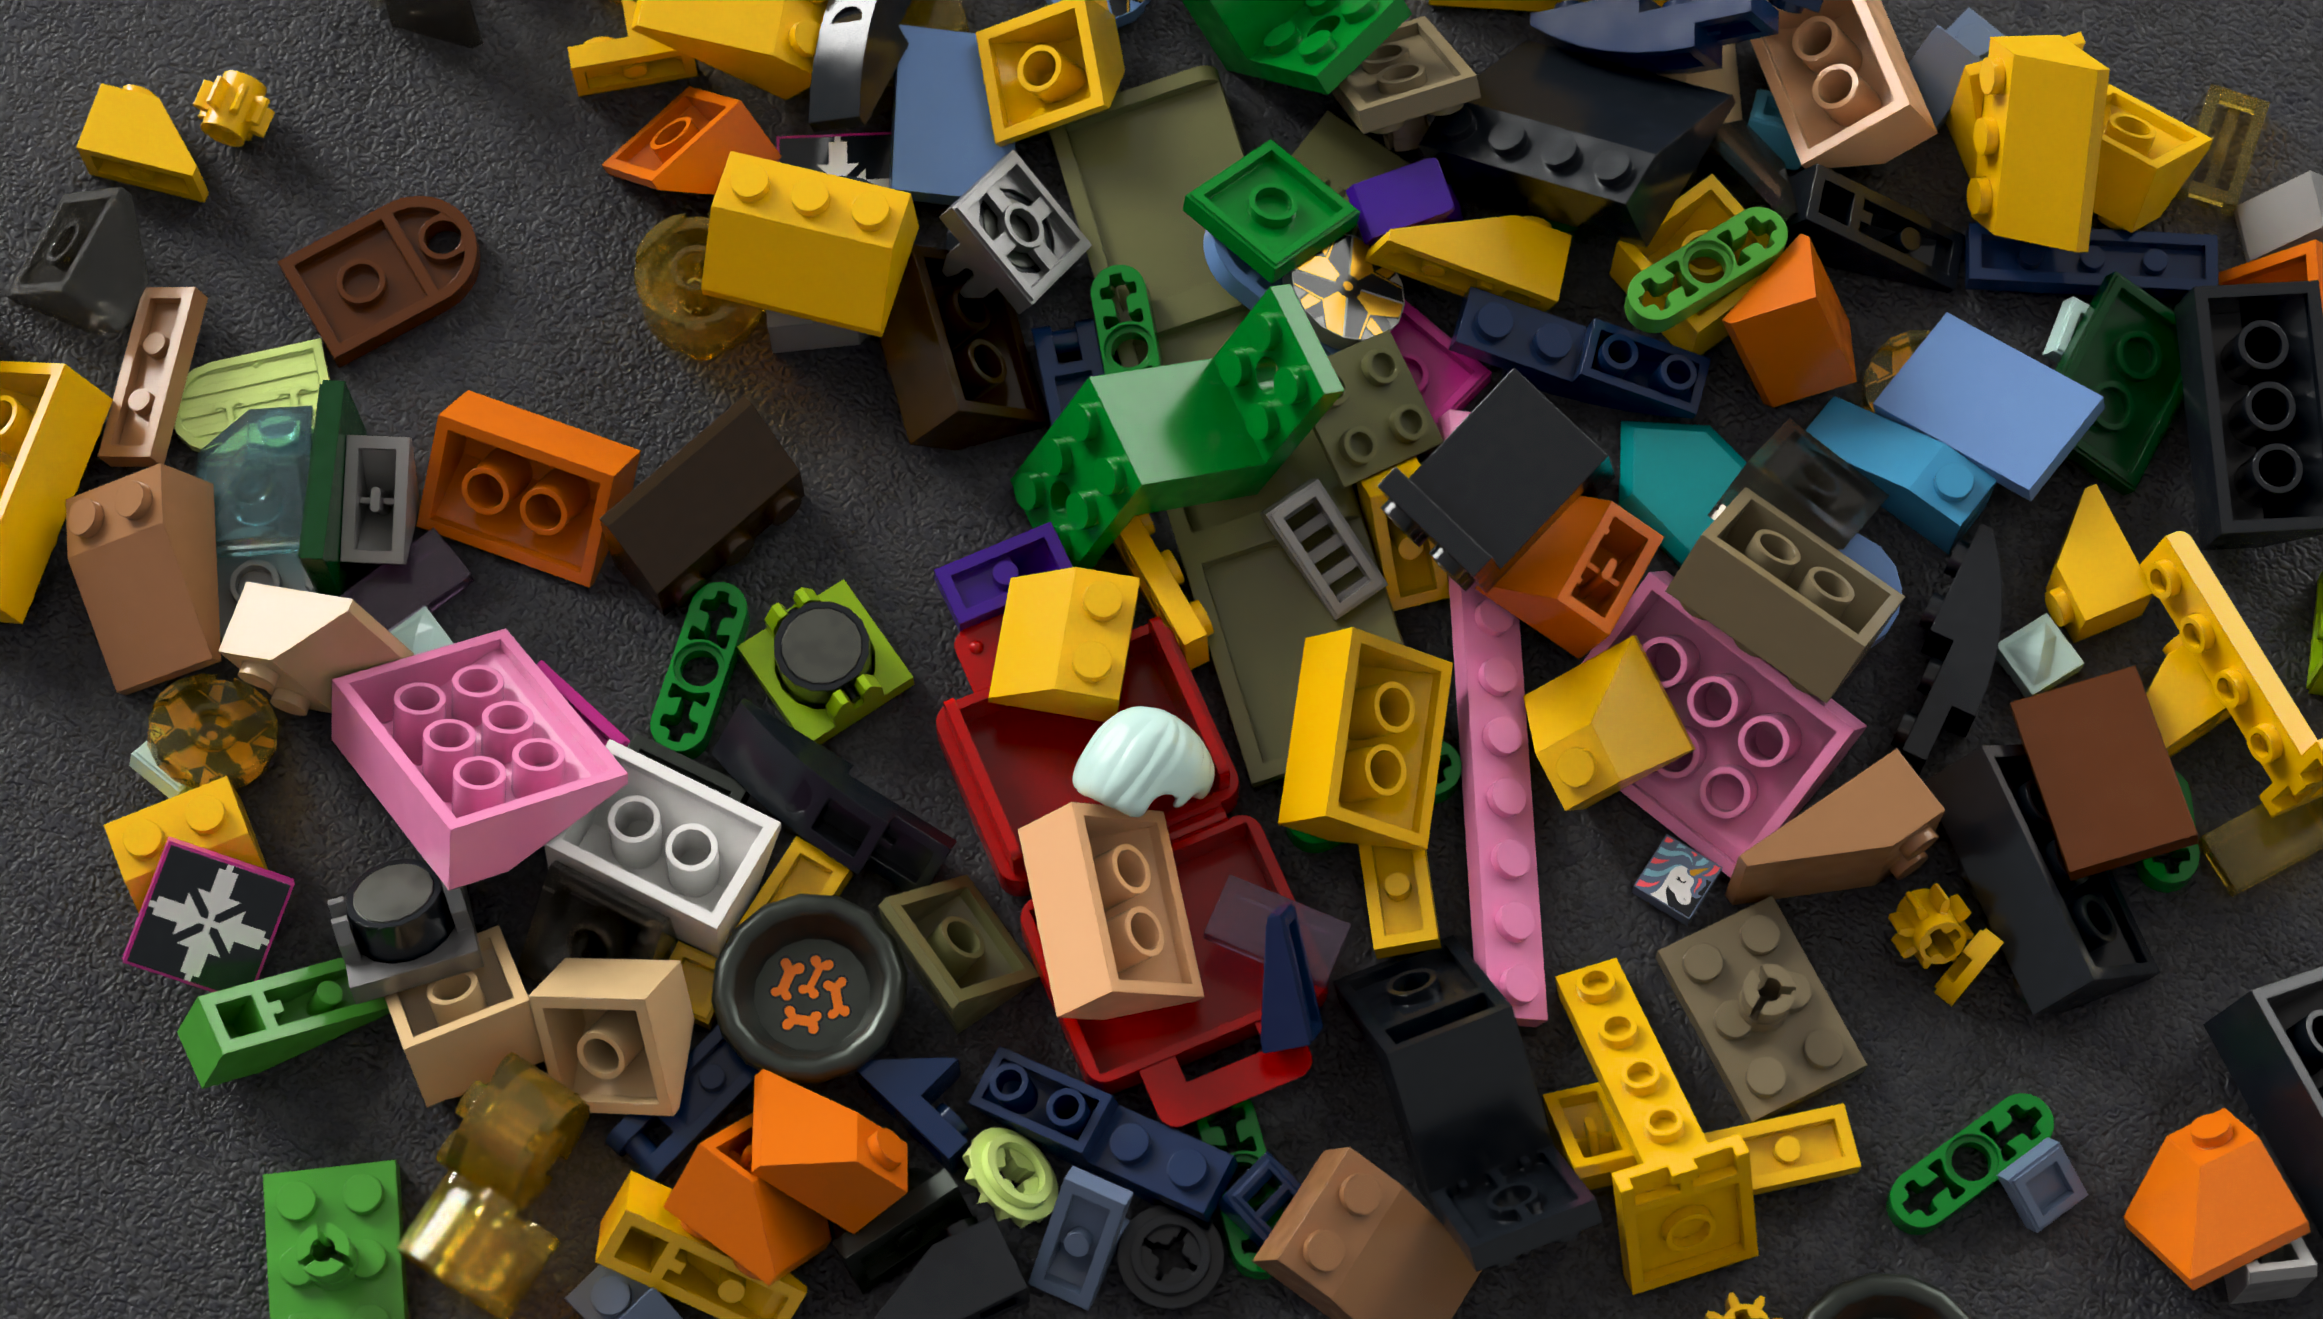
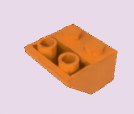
M1580 495L1487 594L1478 585H1476L1475 589L1580 659L1610 636L1664 536L1613 501Z
M753 1113L699 1143L663 1208L680 1220L681 1226L690 1235L703 1241H709L731 1257L736 1268L744 1275L763 1281L768 1286H771L825 1250L832 1236L826 1217L751 1173Z

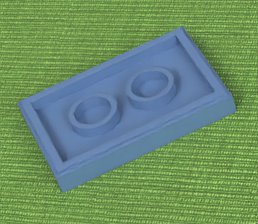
M899 24V28L909 45L894 73L889 188L911 193L913 201L952 205L1001 158L1013 149L1015 151V142L1003 147L995 144L976 34Z
M1946 312L1874 401L1873 407L1875 414L1947 444L1995 478L1998 484L2032 501L2103 412L2105 403L2104 397Z

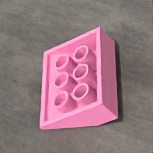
M1667 571L1649 572L1631 596L1610 636L1594 647L1582 663L1627 638L1637 635L1696 750L1620 791L1699 854L1723 867L1722 872L1731 878L1738 857L1795 818L1832 774L1868 726L1832 698L1826 704L1815 695L1801 692L1790 683L1785 674L1762 658L1743 652L1735 644L1733 638L1707 620H1701L1690 615L1682 607L1680 601L1665 592L1674 577Z
M506 628L332 679V741L448 890L510 871L628 784V773Z

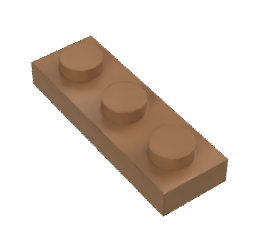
M143 287L98 452V457L111 467H151L159 463H165L208 297L196 287Z

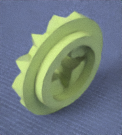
M1000 1127L988 1128L980 1132L971 1141L972 1145L962 1156L965 1164L970 1168L964 1180L978 1188L980 1192L978 1203H989L994 1208L998 1221L1011 1218L1018 1227L1023 1228L1034 1221L1040 1223L1053 1211L1058 1198L1056 1176L1049 1161L1034 1143L1013 1130ZM1000 1171H1002V1174L1004 1175V1177H1005L1006 1179H1003V1178H1002V1176H1001V1174H1000ZM1011 1180H1014L1015 1183L1021 1184L1014 1188V1185L1011 1182Z

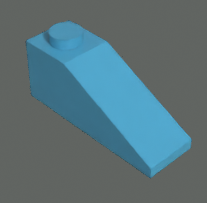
M1835 396L1832 397L1804 431L1795 445L1947 554L1951 552L1959 539L1963 537L1983 512L1997 482L1995 478L1947 444Z

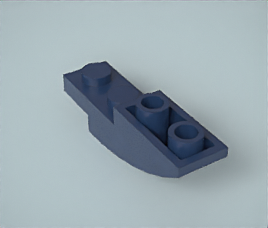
M1567 0L1557 3L1554 9L1530 14V25L1557 46L1567 51L1653 74H1688L1722 69L1723 45L1779 34V11L1766 0H1669L1662 7L1653 0H1591L1586 2Z
M1472 286L1464 294L1449 348L1450 351L1502 368L1500 379H1503L1515 368L1541 392L1607 408L1681 418H1694L1697 415L1711 361L1710 358L1596 318L1586 327Z
M1001 1046L995 1052L968 1102L973 1109L1001 1126L1023 1135L1036 1146L1058 1158L1134 1192L1133 1195L1154 1205L1161 1201L1206 1222H1209L1239 1165L1234 1155L1120 1106L1113 1095Z

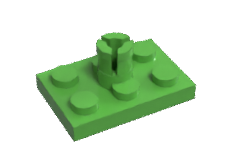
M396 1160L263 1175L270 1319H409L400 1166Z

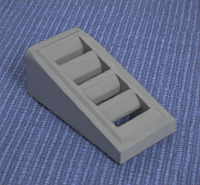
M1309 479L1260 513L1277 541L1334 620L1339 619L1388 585L1319 479ZM1313 503L1318 513L1291 530L1286 520ZM1328 524L1334 534L1306 552L1300 542ZM1343 545L1349 555L1323 573H1320L1315 564ZM1358 566L1364 576L1335 595L1329 585Z

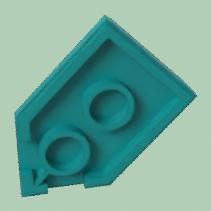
M1621 421L1618 505L1664 536L1659 547L1679 568L1701 534L1745 487L1789 517L1793 518L1796 516L1797 511L1710 425Z

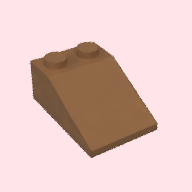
M159 463L66 499L67 558L116 692L128 695L221 662V653L218 652L221 642L214 484Z
M1895 749L1738 857L1725 896L1732 905L1759 902L1772 895L1774 899L1875 886L1891 874L1897 880H1901L1918 869L1928 859L1929 856L1925 853V850L1939 837L1935 831L1945 809L1899 750Z
M1351 1147L1324 1150L1296 1195L1252 1260V1262L1330 1319H1452L1482 1271L1476 1272L1445 1226L1404 1186Z

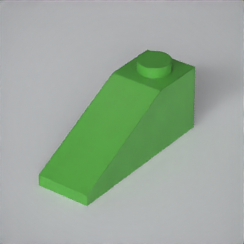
M343 957L198 996L177 1033L200 1086L204 1089L263 1072L390 1014L384 997L364 1003H355L349 986L346 965Z

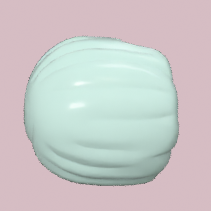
M1135 706L1115 714L1095 732L1075 766L1073 785L1083 796L1092 798L1130 817H1141L1145 814L1150 804L1161 795H1173L1175 798L1173 806L1176 808L1183 806L1191 797L1197 799L1205 798L1213 785L1215 768L1212 757L1204 742L1184 721L1159 708Z

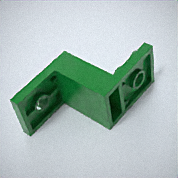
M1182 0L1226 70L1329 95L1412 15L1404 0Z
M1291 284L1270 286L1213 358L1089 377L1017 470L1010 482L1014 488L1016 500L1019 506L1024 509L1032 528L1034 529L1051 521L1072 566L1092 569L1136 515L1257 495L1345 390Z

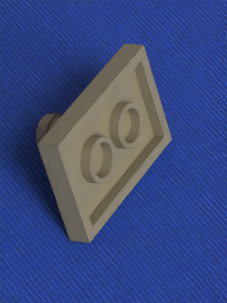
M1426 16L1403 22L1331 92L1363 134L1368 132L1383 134L1385 147L1389 150L1395 147V151H1408L1419 148L1418 144L1431 125L1427 119V114L1433 116L1449 115L1459 111L1464 106V103L1481 98L1477 75Z
M1773 895L1657 951L1655 958L1746 1124L1767 1120L1865 1071L1867 1067L1865 1059Z

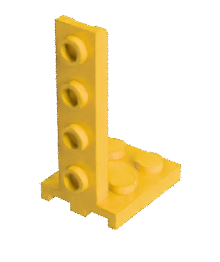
M2176 531L2166 535L2139 566L2146 576L2151 592L2160 599L2178 628L2183 644L2194 654L2212 683L2217 699L2228 709L2247 740L2252 756L2261 763L2273 782L2259 795V798L2273 818L2322 797L2323 738L2317 740L2192 537L2183 531Z
M1617 957L1555 976L1560 1001L1638 1163L1636 1166L1612 1173L1623 1273L1632 1295L1759 1256L1750 1152L1740 1133L1713 1142H1707Z

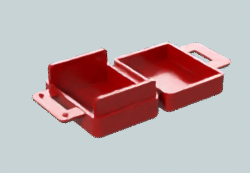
M1003 613L965 628L957 635L954 648L973 694L955 700L953 697L943 701V707L936 718V730L941 750L1000 886L1012 896L1023 897L1030 895L1031 891L1024 865L1018 829L1070 802L1103 805L1092 798L1083 796L1077 791L1073 785V772L1086 745L1104 722L988 702ZM1160 616L1149 619L1148 624L1132 630L1118 713L1135 706L1159 708L1175 715L1198 734L1208 749L1214 763L1215 777L1213 785L1205 798L1197 799L1191 797L1183 806L1176 808L1173 806L1174 796L1166 794L1157 797L1147 809L1164 811L1204 998L1195 1002L1106 1020L1058 1018V1021L1086 1084L1112 1095L1144 1082L1160 1120L1170 1127H1182L1304 1076L1312 1065V1055L1309 1047L1302 1046L1270 1053H1262L1261 1051L1188 1082L1180 1068L1185 1064L1259 1034L1261 1037L1267 917L1278 905L1292 902V905L1296 907L1319 1008L1327 998L1329 975L1263 828L1257 820L1247 815H1237L1229 819L1226 816L1235 808L1239 799L1238 773L1174 633L1169 627L1164 625ZM1031 899L1024 905L1020 915L1022 937L1055 1011L1033 900Z

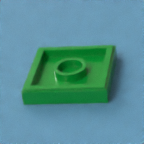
M1271 139L1185 196L1182 209L1271 284L1355 228L1360 215L1358 209Z

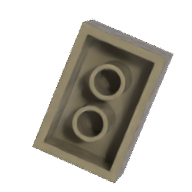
M1747 487L1736 496L1701 534L1665 591L1680 601L1682 607L1690 615L1701 620H1707L1733 638L1735 644L1743 652L1762 658L1785 674L1795 688L1806 694L1815 695L1826 704L1868 653L1905 598L1904 595Z

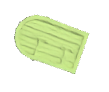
M318 338L213 361L190 371L174 425L179 439L193 451L208 456H230L312 438L319 386L323 380H330L322 339Z

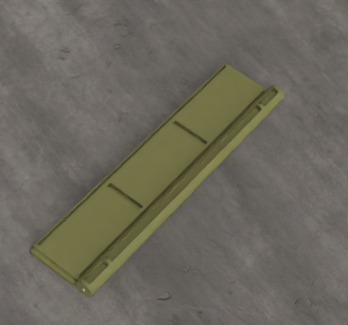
M1203 65L1116 93L1109 109L1049 130L1079 229L1092 244L1086 252L1094 278L1103 269L1119 264L1131 266L1142 275L1151 296L1163 366L1213 358L1251 311L1230 295L1215 279L1204 254L1203 241L1206 229L1182 210L1185 196L1245 156L1218 70L1213 66ZM1126 285L1115 287V297L1111 298L1118 310L1121 322L1132 321L1126 302L1127 296L1131 293L1127 290ZM1129 339L1122 342L1117 347L1121 365L1123 367L1139 365L1147 356L1148 345L1139 339ZM1313 429L1257 495L1167 510L1194 600L1200 601L1213 626L1214 634L1208 636V646L1253 788L1285 778L1305 638L1354 627L1404 645L1386 587L1339 619L1334 620L1260 515L1263 510L1309 479H1319L1380 571L1353 485L1344 489L1341 488ZM1311 503L1286 520L1291 530L1317 514L1318 510ZM1327 524L1300 543L1307 552L1334 533ZM1342 545L1317 562L1315 566L1320 573H1323L1349 554ZM1357 566L1330 584L1329 587L1337 595L1364 575Z

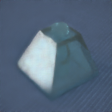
M312 405L249 409L198 452L196 477L214 484L217 558L299 552L316 418Z

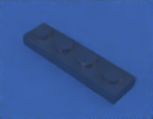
M1969 222L1965 232V289L2095 296L2105 276L2115 271L2155 299L2181 300L2194 286L2219 285L2217 235L2134 231L2131 233L2127 230L2091 229L2088 252L2076 253L1995 236L1980 223Z

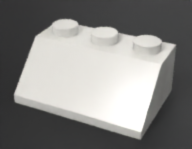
M609 739L605 747L628 773V784L544 845L549 875L718 958L726 945L727 939L756 896L781 830V822Z

